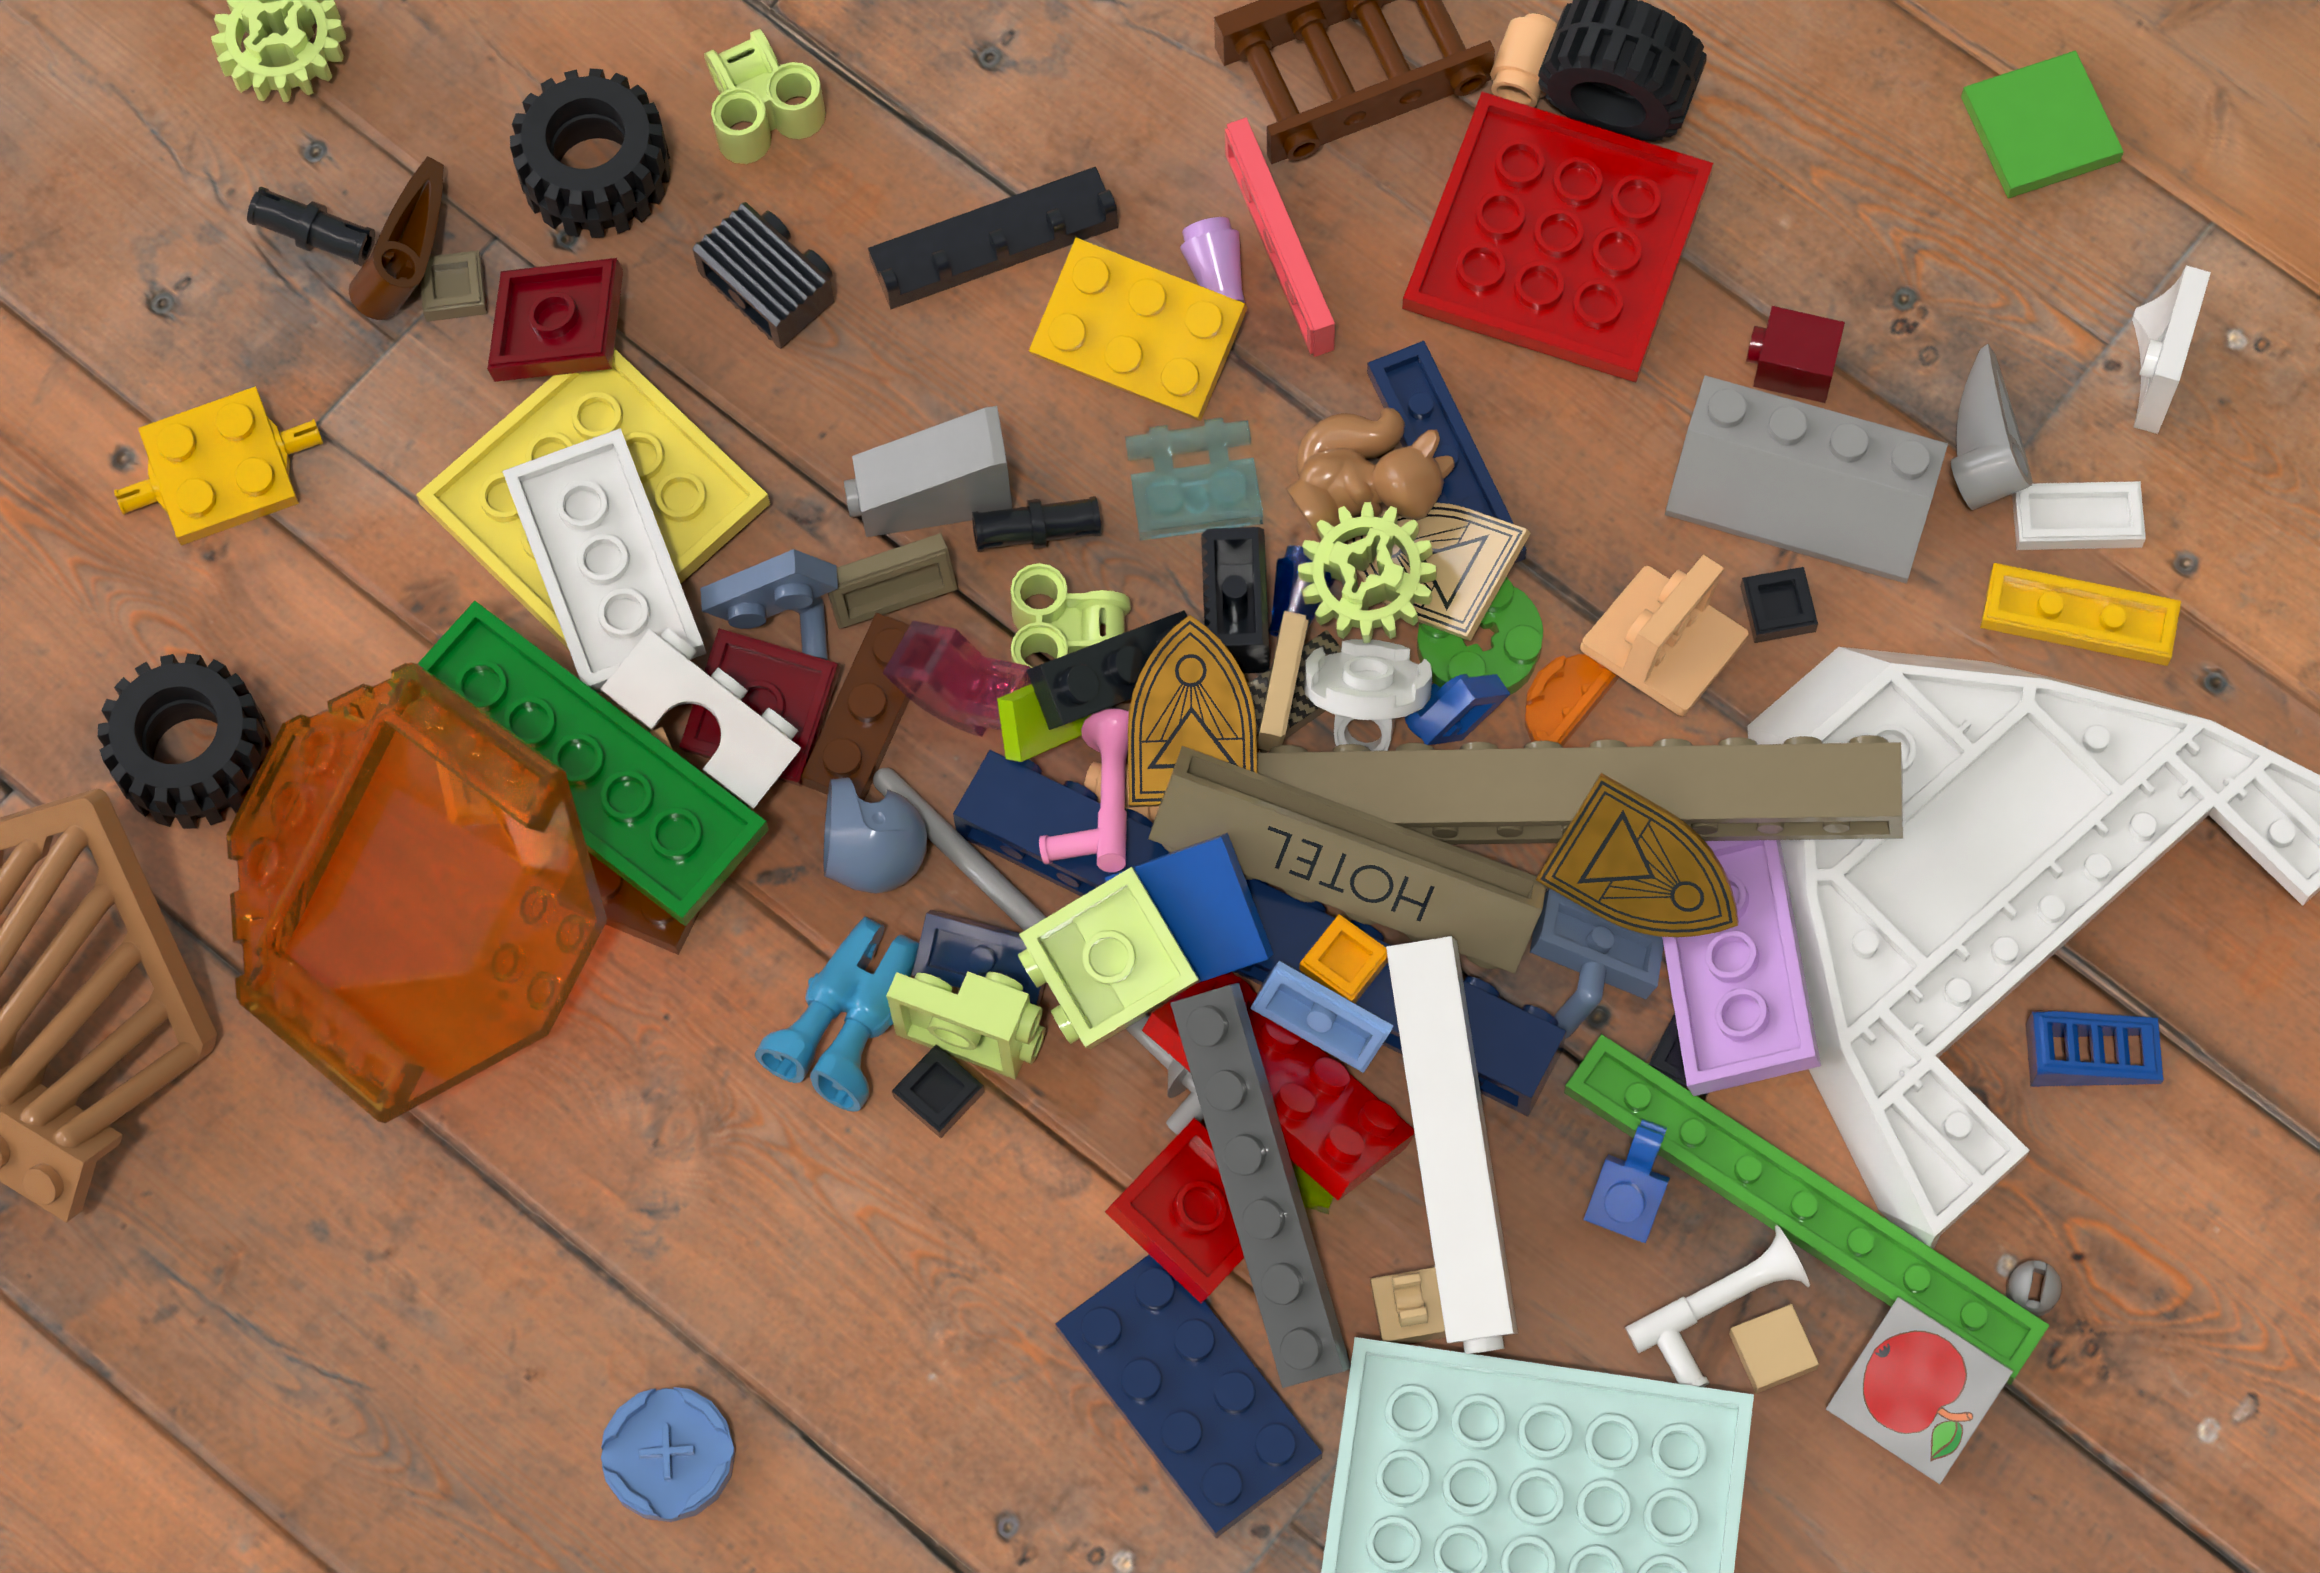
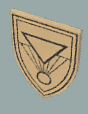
M1435 503L1425 518L1418 521L1415 520L1419 526V533L1414 540V543L1430 540L1433 554L1422 562L1436 565L1437 577L1434 581L1421 583L1431 590L1432 601L1430 605L1414 602L1413 606L1417 612L1418 622L1471 641L1531 533L1526 528L1453 504ZM1387 510L1382 511L1377 517L1382 518ZM1398 515L1397 525L1402 527L1413 519ZM1367 535L1351 538L1348 540V544L1366 538ZM1394 544L1391 556L1393 563L1404 567V572L1410 574V565L1405 554ZM1377 555L1374 562L1369 563L1365 571L1357 570L1364 582L1370 574L1379 576ZM1385 600L1382 603L1387 606L1392 602Z

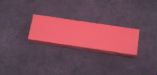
M1246 117L1227 124V129H1225L1226 158L1308 351L1314 357L1334 351V320Z

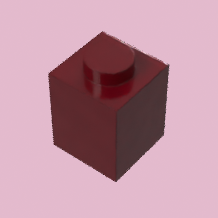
M1772 306L1767 328L1754 326L1746 362L1758 364L1753 387L1826 403L1845 322Z

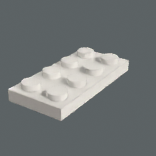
M621 428L502 471L579 678L583 683L597 693L602 692V686L648 628L659 637L666 628H669L697 650L693 658L706 654L702 638Z

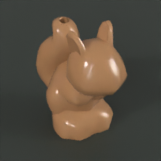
M1387 407L1381 410L1380 418L1377 421L1348 413L1331 415L1309 429L1301 440L1297 454V473L1299 478L1288 486L1286 490L1320 542L1322 539L1317 530V523L1323 520L1333 527L1340 524L1338 508L1343 506L1346 507L1353 518L1361 514L1364 502H1371L1374 517H1377L1382 512L1380 503L1383 502L1388 508L1390 506L1397 508V514L1401 517L1418 521L1425 518L1442 493L1443 479L1454 468V459L1451 456L1433 458L1440 441L1438 431L1427 430L1411 446L1389 452L1399 443L1405 428V423L1400 413L1394 408ZM1384 455L1376 465L1366 460Z

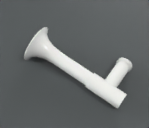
M1778 1225L1775 1226L1776 1236L1771 1246L1761 1257L1749 1265L1686 1298L1681 1297L1626 1326L1625 1330L1638 1354L1657 1344L1679 1384L1698 1387L1708 1385L1709 1381L1707 1377L1702 1375L1680 1334L1681 1331L1698 1323L1697 1320L1770 1283L1790 1279L1801 1281L1806 1287H1810L1805 1270Z

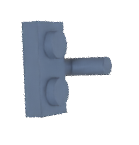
M793 549L700 588L702 612L727 620L732 627L749 629L763 625L766 622V618L787 609L795 611L800 615L802 653L828 660L824 601L821 596L838 589L837 567L834 564Z
M1549 888L1544 896L1542 912L1533 930L1530 953L1580 973L1577 990L1553 1016L1559 1023L1557 1027L1566 1031V1039L1575 1032L1600 1004L1605 983L1647 999L1658 987L1664 945L1663 939L1660 936L1638 933L1613 924Z

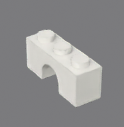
M648 628L602 686L601 691L650 730L654 729L670 709L678 705L696 704L709 710L719 723L721 740L717 751L702 771L753 810L800 751L801 747L792 741L798 730L769 707L762 716L753 711L741 701L748 691L720 668H717L709 676L690 660L697 653V650L672 630L666 628L659 637Z

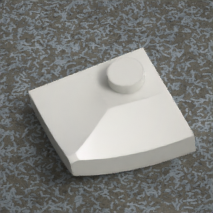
M2186 265L2182 275L2169 290L2155 300L2135 309L2132 321L2138 340L2141 362L2139 373L2141 375V388L2134 423L2135 428L2158 434L2181 378L2211 272Z

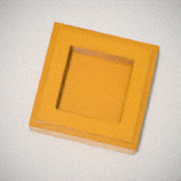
M1339 914L1299 963V970L1312 980L1355 1004L1388 963L1386 947Z

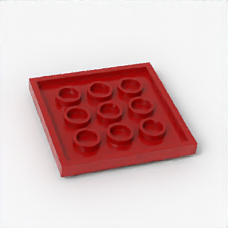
M1481 92L1403 296L1402 309L1636 383L1712 175L1714 163Z

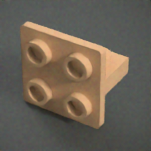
M1702 555L1687 574L1678 569L1670 579L1652 567L1644 566L1586 634L1580 645V650L1677 715L1685 716L1742 647L1749 633L1747 629L1709 605L1724 568L1705 555Z

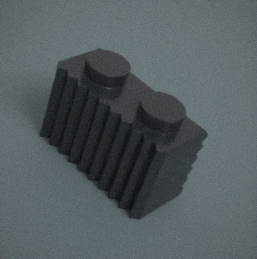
M747 202L740 204L738 210L731 212L729 218L723 219L719 226H715L710 234H705L702 241L696 242L693 247V253L700 275L707 279L710 285L714 286L719 293L723 294L727 301H730L736 309H739L745 317H748L751 323L756 325L761 332L765 333L768 339L772 340L778 348H782L834 302L830 281L833 274L826 262L816 252L808 249L802 254L789 242L791 239L790 232L775 214L767 210L760 215Z
M1260 527L1206 529L1201 534L1204 625L1230 651L1243 674L1264 673L1269 669L1264 529Z

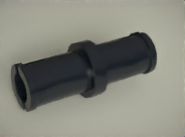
M259 187L258 192H255L247 212L249 224L259 225L295 239L296 246L304 250L311 251L316 247L353 261L354 264L362 266L364 260L368 259L374 245L375 230L373 228L363 227L327 213V207L323 204L312 201L306 205L271 192L265 187Z
M1096 496L1089 497V499L1041 504L1040 499L1027 500V507L980 513L979 511L972 512V525L977 552L984 551V549L1032 543L1033 549L1046 548V541L1094 535V537L1101 536V520Z

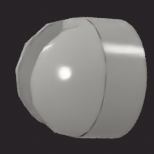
M2032 1260L2021 1263L2012 1271L2006 1284L2007 1298L2036 1317L2049 1313L2055 1307L2062 1292V1284L2058 1273L2051 1265L2042 1261ZM2033 1272L2044 1276L2039 1302L2028 1299L2033 1281Z

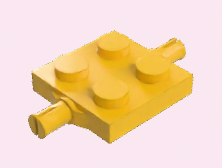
M255 386L139 427L138 430L149 458V479L118 490L115 489L114 494L123 515L158 502L169 515L176 538L182 546L299 504L289 477L290 459L288 455L324 443L315 419L279 432L277 426L268 418L260 394Z

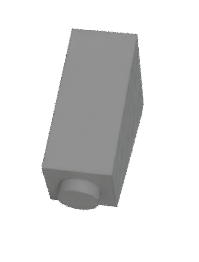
M997 406L974 411L852 456L856 479L844 480L849 516H862L866 537L971 521L972 512L979 511L980 513L1012 508L1007 461Z

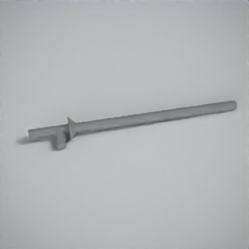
M881 768L876 771L873 777L875 788L884 797L888 789L907 798L919 811L925 824L927 838L1023 931L1047 918L894 770ZM1146 1013V1017L1127 1027L1126 1030L1168 1070V1098H1174L1186 1089L1191 1092L1166 1121L1167 1126L1178 1135L1193 1118L1201 1122L1204 1118L1191 1073L1142 1031L1150 1017Z

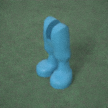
M866 916L852 929L819 974L816 973L814 977L808 980L805 997L808 1008L790 1027L765 1036L755 1052L757 1061L773 1075L788 1082L800 1083L811 1068L817 1046L832 1019H835L841 1012L847 1013L843 1027L829 1048L819 1058L811 1072L810 1078L814 1089L821 1097L834 1106L851 1112L859 1111L869 1097L868 1082L860 1068L861 1055L868 1038L882 1035L889 1026L893 1025L886 995L896 972L908 977L911 976L919 946L918 942L900 934L891 943L875 973L871 974L865 971L874 957L885 928L884 925Z

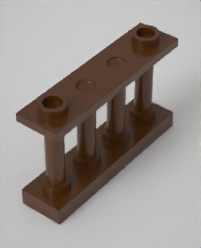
M1258 0L1214 17L1215 49L1223 65L1226 66L1239 60L1248 62L1276 118V123L1267 126V157L1271 165L1287 158L1289 160L1306 158L1317 151L1321 145L1453 94L1466 96L1476 92L1487 81L1492 80L1490 73L1494 64L1495 49L1491 41L1489 40L1466 49L1442 0H1415L1443 58L1414 70L1410 69L1380 9L1383 5L1396 0ZM1349 18L1359 19L1388 80L1356 92L1325 30L1328 26ZM1294 39L1304 41L1333 100L1302 113L1299 112L1270 52L1273 47Z

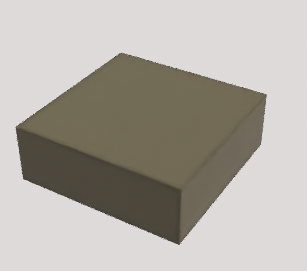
M479 250L430 256L424 277L420 281L423 314L426 322L487 314L483 263Z

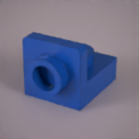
M1461 674L1446 682L1441 688L1432 683L1430 700L1423 709L1406 716L1405 721L1410 730L1427 745L1462 741L1510 695V692L1497 674L1476 677Z

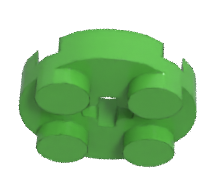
M1506 577L1479 625L1483 629H1490L1495 633L1491 637L1492 648L1490 650L1482 651L1478 644L1467 647L1463 642L1464 638L1419 622L1417 637L1419 661L1422 663L1426 659L1431 664L1432 682L1438 685L1439 688L1461 674H1467L1469 677L1497 674L1511 695L1522 688L1530 679L1541 654L1543 625L1539 612L1530 598L1523 591L1514 587Z

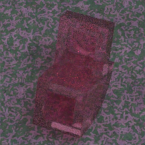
M912 621L883 671V674L920 708L957 729L980 737L983 736L987 727L1001 730L997 698L1031 684L1027 669H1030L1029 666L984 657L957 629Z

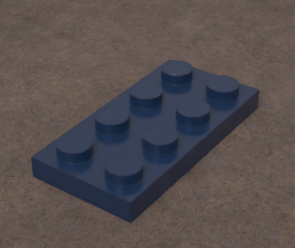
M1150 1255L1143 1258L1055 1323L1056 1331L1215 1538H1218L1322 1459L1321 1450L1205 1301L1200 1303Z

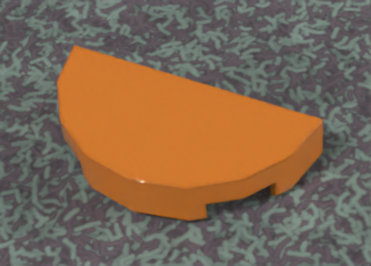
M1577 654L1567 658L1563 655L1555 658L1537 673L1527 692L1525 727L1531 742L1552 741L1564 746L1619 679V676L1586 654Z

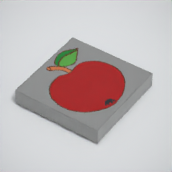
M1899 1296L1826 1407V1410L1938 1484H1941L2014 1370Z

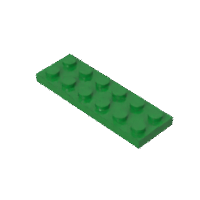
M475 600L390 694L396 705L684 926L691 921L769 830L766 820Z

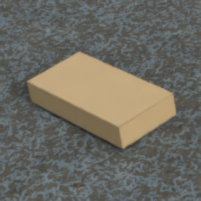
M1284 611L1257 735V749L1270 751L1271 748L1283 744L1308 625L1306 615Z

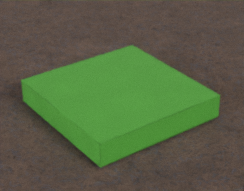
M2076 50L1963 87L1961 99L2008 199L2121 161L2124 151Z

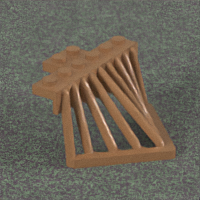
M93 789L0 817V915L35 864L46 857L0 928V978L85 847L89 846L99 868L94 887L86 894L0 1010V1182L66 1223L83 1210L96 1162L120 1145L123 1134L109 1125L209 1055L214 1048L218 1035L109 796L101 789ZM64 832L49 852L53 835ZM17 846L3 864L4 849ZM115 904L127 929L122 944L112 952L15 1062L10 1065L9 1062L17 1032L108 909ZM142 962L154 987L149 1001L49 1088L42 1085L41 1081L52 1059L128 974ZM169 1020L179 1042L176 1047L85 1111L75 1105L83 1092L161 1024Z

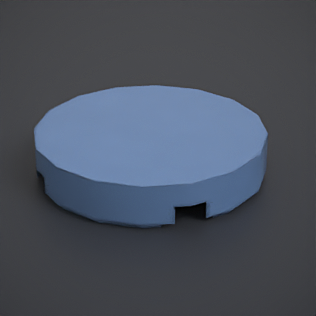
M677 1387L656 1390L655 1388L636 1394L616 1410L603 1434L601 1461L605 1481L624 1507L645 1519L674 1522L696 1516L718 1500L732 1476L735 1447L727 1421L712 1401L691 1389Z

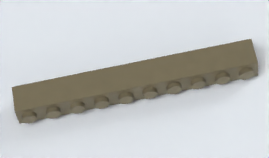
M1875 735L1854 737L1849 743H1823L1815 737L1798 736L1785 740L1784 744L1757 745V742L1752 739L1741 737L1721 740L1718 745L1692 746L1689 741L1674 738L1659 740L1653 746L1627 747L1624 742L1617 740H1598L1590 743L1589 747L1563 748L1561 744L1552 741H1534L1527 743L1524 748L1499 749L1496 745L1487 742H1470L1463 744L1459 750H1435L1427 744L1406 743L1398 746L1396 751H1371L1363 745L1343 744L1334 747L1333 752H1308L1299 746L1280 745L1271 748L1269 753H1257V773L1451 845L1558 843L1601 773L1666 809L1689 825L1704 841L1903 839V763L1901 742H1889L1886 738Z

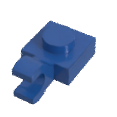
M1642 1119L1635 1133L1626 1161L1608 1154L1583 1220L1646 1243L1670 1180L1669 1177L1652 1171L1667 1130L1666 1127Z

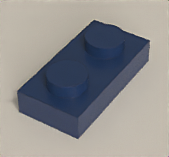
M930 910L926 913L912 972L913 976H916L917 973H926L945 981L951 986L961 988L967 972L985 977L988 972H996L1019 982L1023 986L1022 992L1029 994L1030 1003L1037 1006L1041 1003L1045 986L1043 984L1038 988L1036 987L1018 957L1019 953L1027 949L1019 936L1020 933L935 910Z

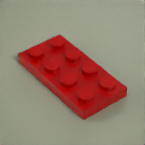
M1232 972L1197 983L1152 1012L1142 1031L1190 1072L1171 1002L1231 984H1240L1290 1159L1337 1201L1405 1150L1415 1135L1414 1129L1400 1118L1390 1105L1378 1099L1350 1075L1341 1063L1329 1057L1319 1047L1250 1009L1257 994L1251 990L1250 986L1243 979L1235 976Z

